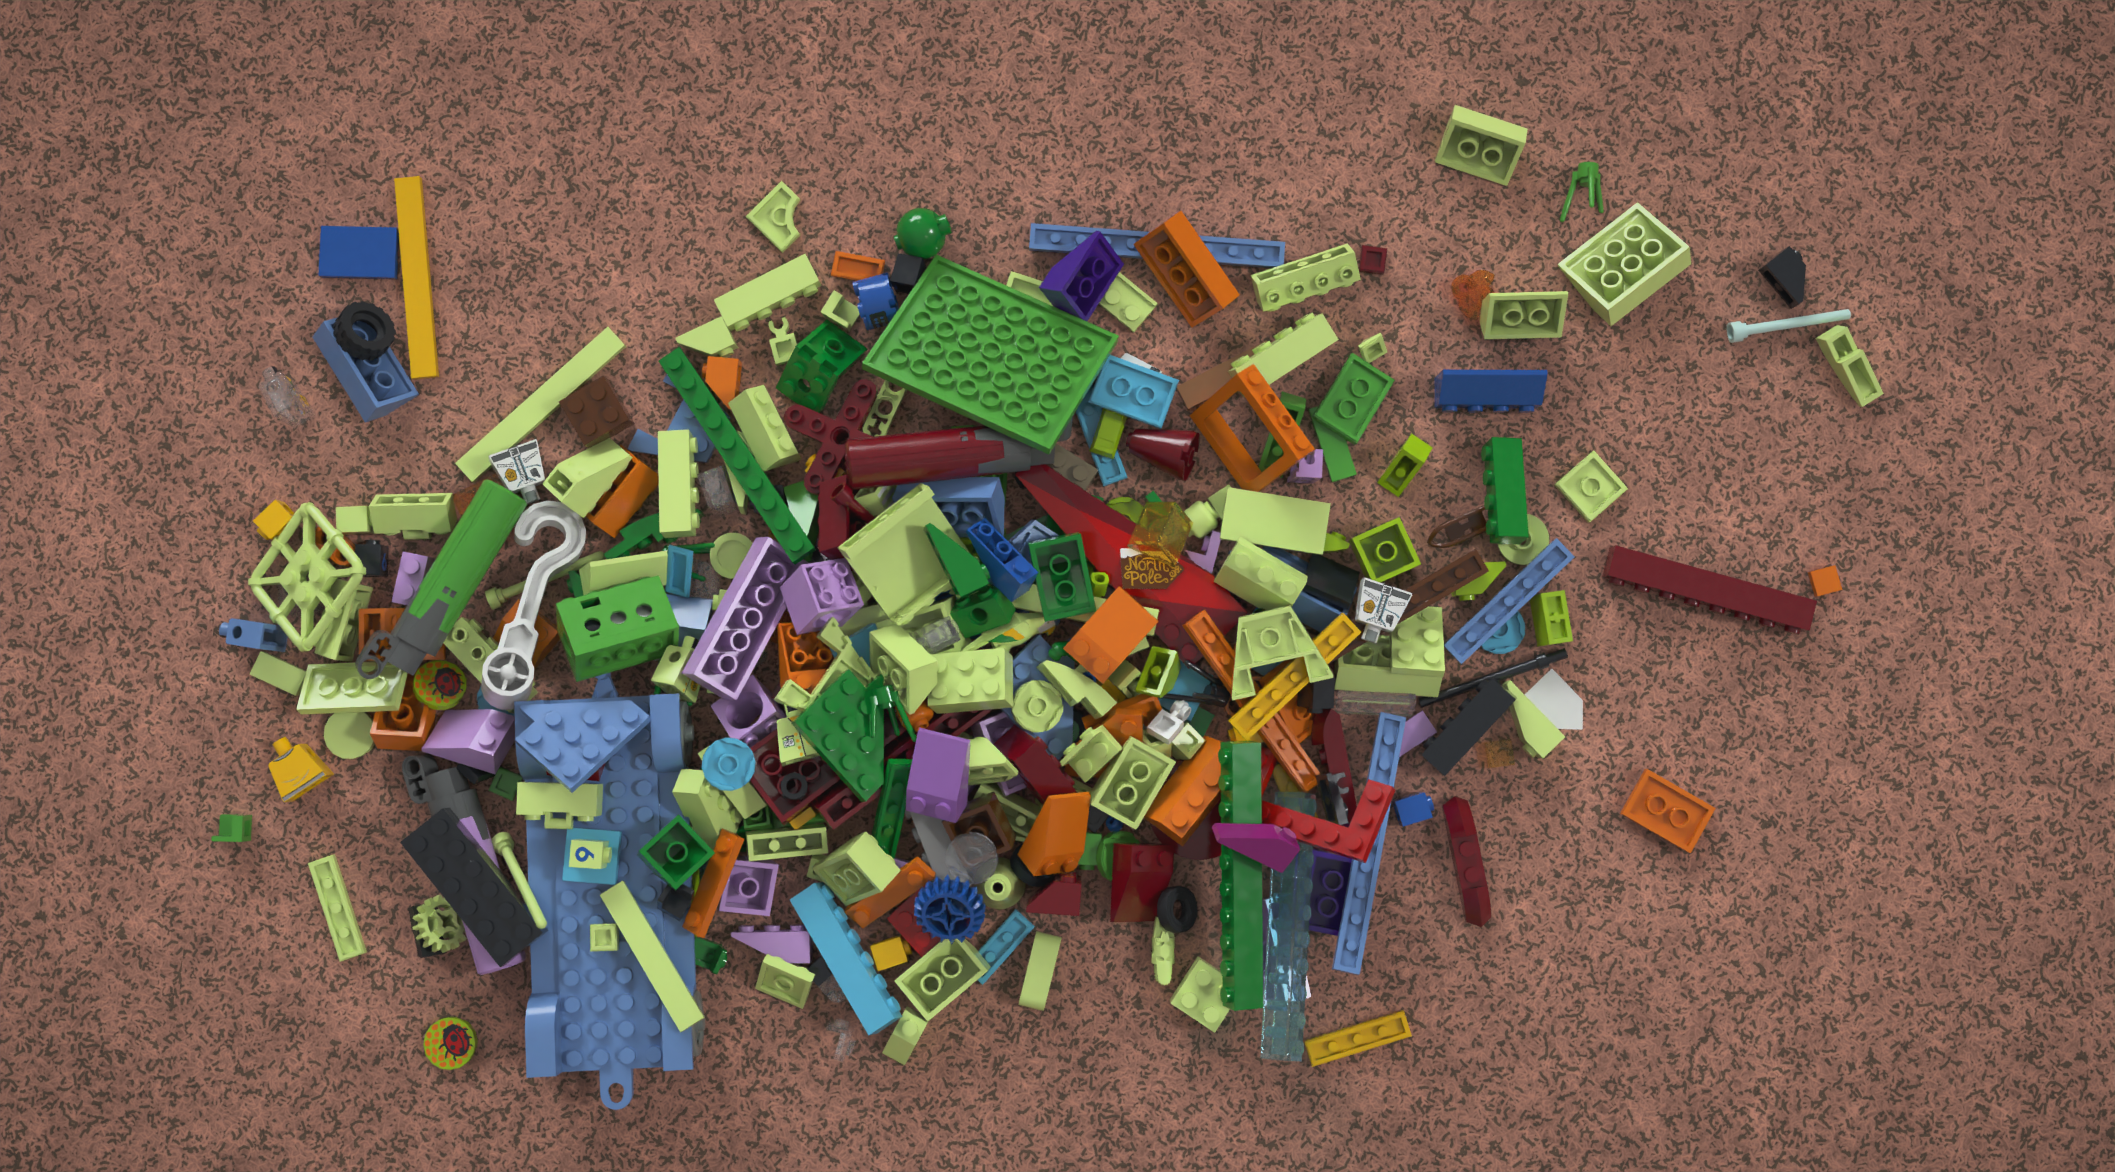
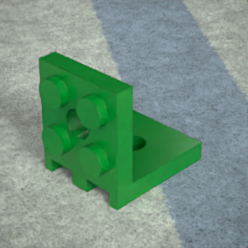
M827 319L795 346L777 383L776 389L796 404L821 414L838 379L854 366L868 349ZM803 379L810 383V388L804 384Z

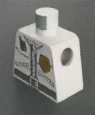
M536 439L489 455V462L506 489L513 493L521 492L527 504L540 500L535 486L542 484L545 481Z
M1365 577L1361 579L1355 621L1366 625L1361 639L1377 644L1381 630L1393 632L1411 599L1412 593Z

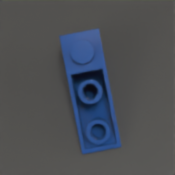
M986 518L966 530L978 556L986 566L993 584L1011 602L1030 590L1039 572Z

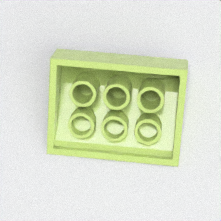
M1637 202L1561 261L1558 267L1590 307L1612 326L1691 265L1690 247Z

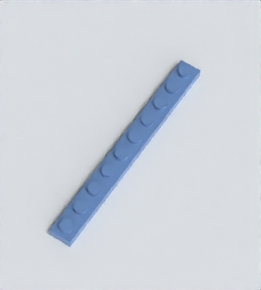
M1031 223L1029 251L1070 253L1095 231H1100L1119 257L1143 259L1133 244L1149 232ZM1199 236L1219 265L1274 268L1284 264L1285 242Z
M1384 712L1379 713L1367 781L1370 779L1394 788L1406 717ZM1390 805L1366 863L1352 859L1332 970L1360 975Z

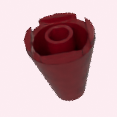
M1136 428L1134 432L1128 434L1126 447H1129V453L1178 480L1186 481L1195 464L1193 457L1194 453H1198L1200 434L1191 430Z

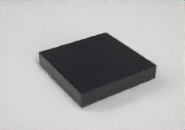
M1311 554L1305 571V575L1308 578L1303 591L1348 610L1360 572L1321 555Z

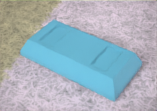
M673 545L668 546L665 592L686 598L690 597L694 551Z

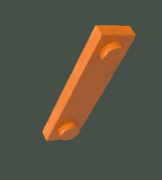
M723 828L713 849L715 854L709 859L682 926L698 937L705 938L744 838Z
M917 856L900 868L901 871L882 892L848 905L845 913L861 928H865L923 887L928 880L932 881L936 873Z

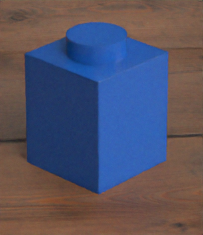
M1425 792L1392 800L1399 826L1404 827L1433 818L1431 811H1434V805L1431 797L1426 796Z

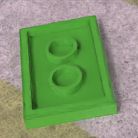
M1351 353L1312 418L1355 445L1358 443L1395 380L1354 353Z

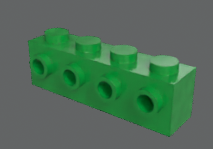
M1491 437L1481 449V459L1485 462L1483 484L1486 485L1487 492L1484 499V507L1488 510L1486 533L1489 535L1490 543L1521 544L1529 537L1522 438Z

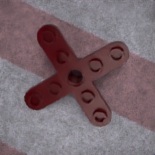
M862 379L853 385L835 420L798 404L792 405L785 411L784 422L791 430L823 443L804 478V486L812 495L820 493V482L835 478L841 464L844 462L845 443L840 445L842 439L849 437L848 439L873 437L859 431L878 395L877 387L872 381Z

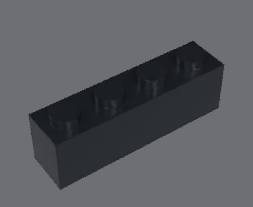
M1495 677L1490 681L1485 678L1475 689L1478 694L1472 700L1467 697L1457 708L1461 711L1455 719L1450 716L1440 726L1443 732L1437 738L1432 735L1422 746L1425 749L1422 756L1444 776L1517 699Z

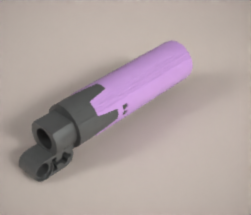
M425 753L406 757L402 762V772L411 800L417 804L427 803L431 817L442 808L450 807L499 868L477 790L470 789L467 778L456 767L439 771L436 760L431 754ZM463 922L478 974H489L525 961L526 955L525 951H523L508 964L499 967Z

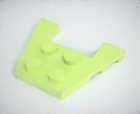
M1291 605L1239 617L1232 701L1256 695L1250 668L1303 656L1310 683L1333 678L1331 669Z
M831 617L825 623L817 638L834 650L837 656L813 692L809 694L789 679L785 682L774 700L786 706L804 711L845 670L849 669L864 687L876 676L863 657H859L854 650L849 637L845 636L840 630L837 620Z

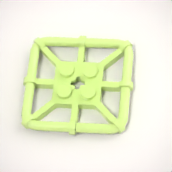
M311 502L301 504L280 535L273 538L271 541L272 546L253 571L251 578L248 579V586H251L254 595L269 612V618L273 623L280 626L292 643L302 652L310 651L334 618H338L341 615L342 607L360 584L363 575H366V567H363L360 558L343 539L344 535L339 529H335L322 512ZM303 521V544L295 552L287 542ZM316 523L327 535V541L321 550L315 545ZM337 548L352 567L336 570L328 559ZM281 552L289 561L280 576L262 578ZM351 577L334 600L328 593L337 578ZM281 584L287 591L288 595L279 608L262 586ZM321 601L326 607V612L314 627V610ZM296 604L301 609V636L286 618Z

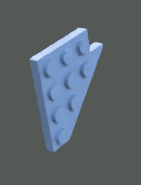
M1037 634L1013 657V695L1022 684L1031 680H1043L1050 683L1038 670L1037 666L1040 663L1049 660L1074 669V661L1068 656H1062L1059 661H1054L1048 655V651L1052 647L1041 635ZM1063 697L1061 698L1063 713L1060 721L1052 729L1044 732H1030L1021 728L1015 722L1011 708H1001L1017 727L1034 738L1039 736L1048 746L1045 751L1048 755L1052 754L1057 760L1072 745L1073 706H1070Z
M631 700L522 705L519 707L521 713L533 723L515 738V742L566 789L573 793L641 731L651 719L648 714Z

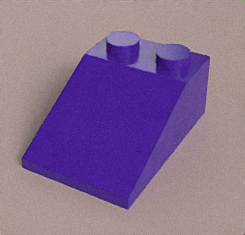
M1095 231L1051 268L1039 289L1053 307L1088 321L1124 263L1100 231Z

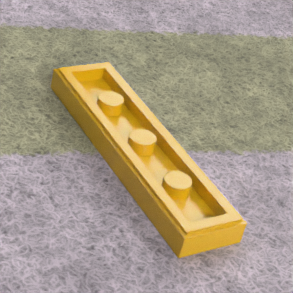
M1401 1010L1304 1040L1311 1066L1314 1067L1408 1038L1412 1035L1405 1012Z

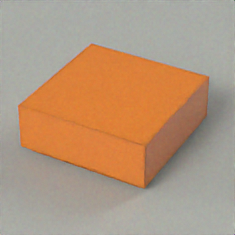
M1835 565L1808 572L1814 597L1842 590Z

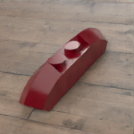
M1323 709V713H1316L1313 720L1312 746L1322 745V749L1318 750L1320 764L1326 767V773L1336 774L1343 772L1346 777L1340 778L1337 784L1340 788L1349 787V792L1340 794L1348 809V823L1342 826L1349 828L1357 804L1340 714L1333 709Z
M1454 796L1442 805V811L1463 915L1466 922L1482 927L1491 918V904L1476 827L1468 800Z

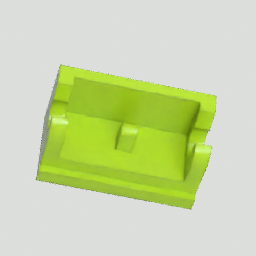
M1565 590L1534 595L1530 599L1537 647L1572 642L1573 637Z

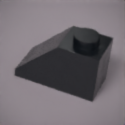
M1788 246L1758 271L1792 309L1803 302L1806 265L1801 254Z

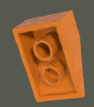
M1119 586L1063 649L1103 684L1159 621Z
M407 674L399 711H375L370 735L377 749L422 751V747L432 733L435 725L436 710L428 708V705L417 700L413 692L415 674Z
M1089 792L1048 796L1017 854L1033 876L1071 872L1078 866L1085 848L1091 799Z

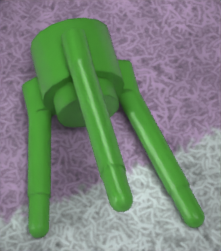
M1582 162L1578 164V171L1572 172V182L1564 203L1560 222L1565 221L1577 182H1580V186L1589 188V207H1594L1596 192L1599 213L1604 212L1599 164L1595 162Z

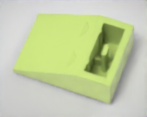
M608 438L558 463L542 484L563 504L584 518L588 512L594 509L596 502L604 492L611 488L612 482L627 468L629 461L633 457L612 439Z

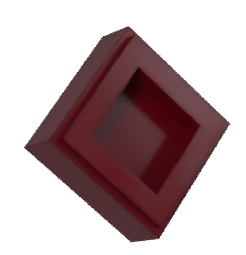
M1362 245L1359 272L1384 275L1388 248Z

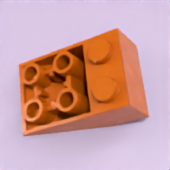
M405 608L359 609V654L374 632L385 630L391 633ZM387 637L383 640H377L379 648L376 653L373 650H370L369 653L375 654L381 659L382 656L378 652L382 646L387 647L389 645L386 641ZM443 643L435 657L427 653L423 660H446V645ZM371 659L366 660L367 662H375Z
M793 622L778 623L781 688L787 680L791 679L809 694L813 692L834 660L830 647L817 638L820 631L797 635Z

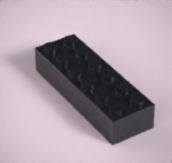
M450 807L442 808L400 842L499 967L508 964L548 931L546 927L539 929L536 926L524 899Z

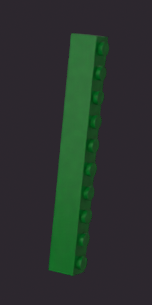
M1220 742L1218 759L1221 764V775L1218 784L1221 790V802L1219 804L1221 823L1262 824L1261 742ZM1221 844L1219 865L1222 870V882L1220 883L1219 891L1222 896V908L1220 910V920L1222 922V935L1220 937L1222 962L1220 964V971L1223 976V988L1220 991V997L1223 1006L1234 1011L1263 1008L1262 863Z

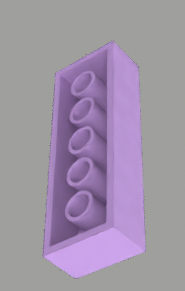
M770 537L755 538L681 674L723 699L737 700L787 607L780 587L800 565L810 563L802 560L794 565L778 542Z

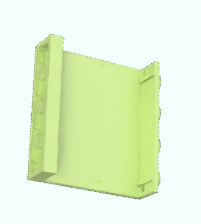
M922 483L914 487L837 547L889 620L898 626L910 622L918 610L930 606L938 594L952 588L924 531L925 525L933 524L969 552L932 499V496L935 495L929 486Z

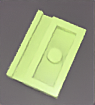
M1120 272L1099 302L1101 307L1133 333L1158 304Z

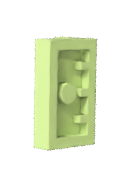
M1103 725L1096 729L1090 727L1079 736L1082 741L1078 745L1075 743L1070 745L1063 752L1065 757L1060 761L1062 767L1069 763L1085 783L1123 749Z

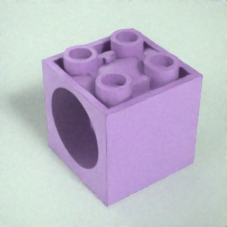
M845 558L800 565L780 587L797 635L821 631L831 617L837 620L839 623L838 627H842L864 606L849 563Z
M753 674L748 678L737 700L720 698L711 705L730 738H737L743 741L749 748L777 729V720L787 717L781 705L772 698L773 694ZM761 715L758 721L754 723L752 726H750L751 722L757 716Z

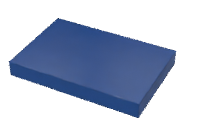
M321 226L318 276L321 278L397 279L398 228Z

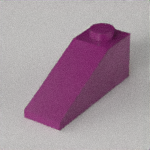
M1214 823L1212 826L1218 843L1280 873L1284 872L1300 851L1295 833L1286 827L1282 829L1274 824Z

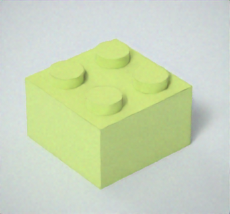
M1197 956L1170 998V1003L1214 1033L1230 1010L1223 1006L1220 997V991L1223 988L1221 971Z

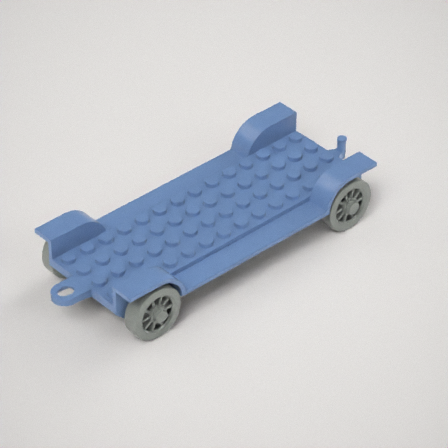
M611 673L596 676L598 681L592 698L515 701V738L533 723L521 713L519 707L522 705L631 700L650 716L651 721L606 762L600 781L586 780L584 782L603 784L602 815L594 816V821H578V816H574L573 827L622 831L617 884L625 881L704 1015L702 996L696 990L694 934L682 927L690 906L680 921L657 909V900L667 886V883L655 875L637 856L638 851L678 814L690 826L689 817H684L672 793L681 769H688L687 766L692 761L694 726L690 706L687 705L686 701H680V693L619 697L612 681ZM516 744L518 768L525 782L560 783L553 776L547 775L546 770ZM553 812V818L566 819V812ZM541 815V820H526L528 884L547 921L546 928L548 929L544 935L530 945L532 993L528 1000L525 1017L526 1078L552 1077L562 1072L599 1070L601 1100L606 1107L619 1110L626 1107L633 1098V1069L663 1067V1071L694 1069L693 1057H698L703 1049L705 1018L687 1030L679 1031L620 929L619 950L590 952V924L616 923L600 897V894L615 885L562 881L567 829H545V815ZM692 875L683 883L693 889ZM613 1083H619L624 1088L623 1098L618 1103L613 1102L610 1098L609 1087Z

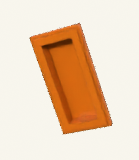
M835 251L831 276L858 281L883 274L885 260Z

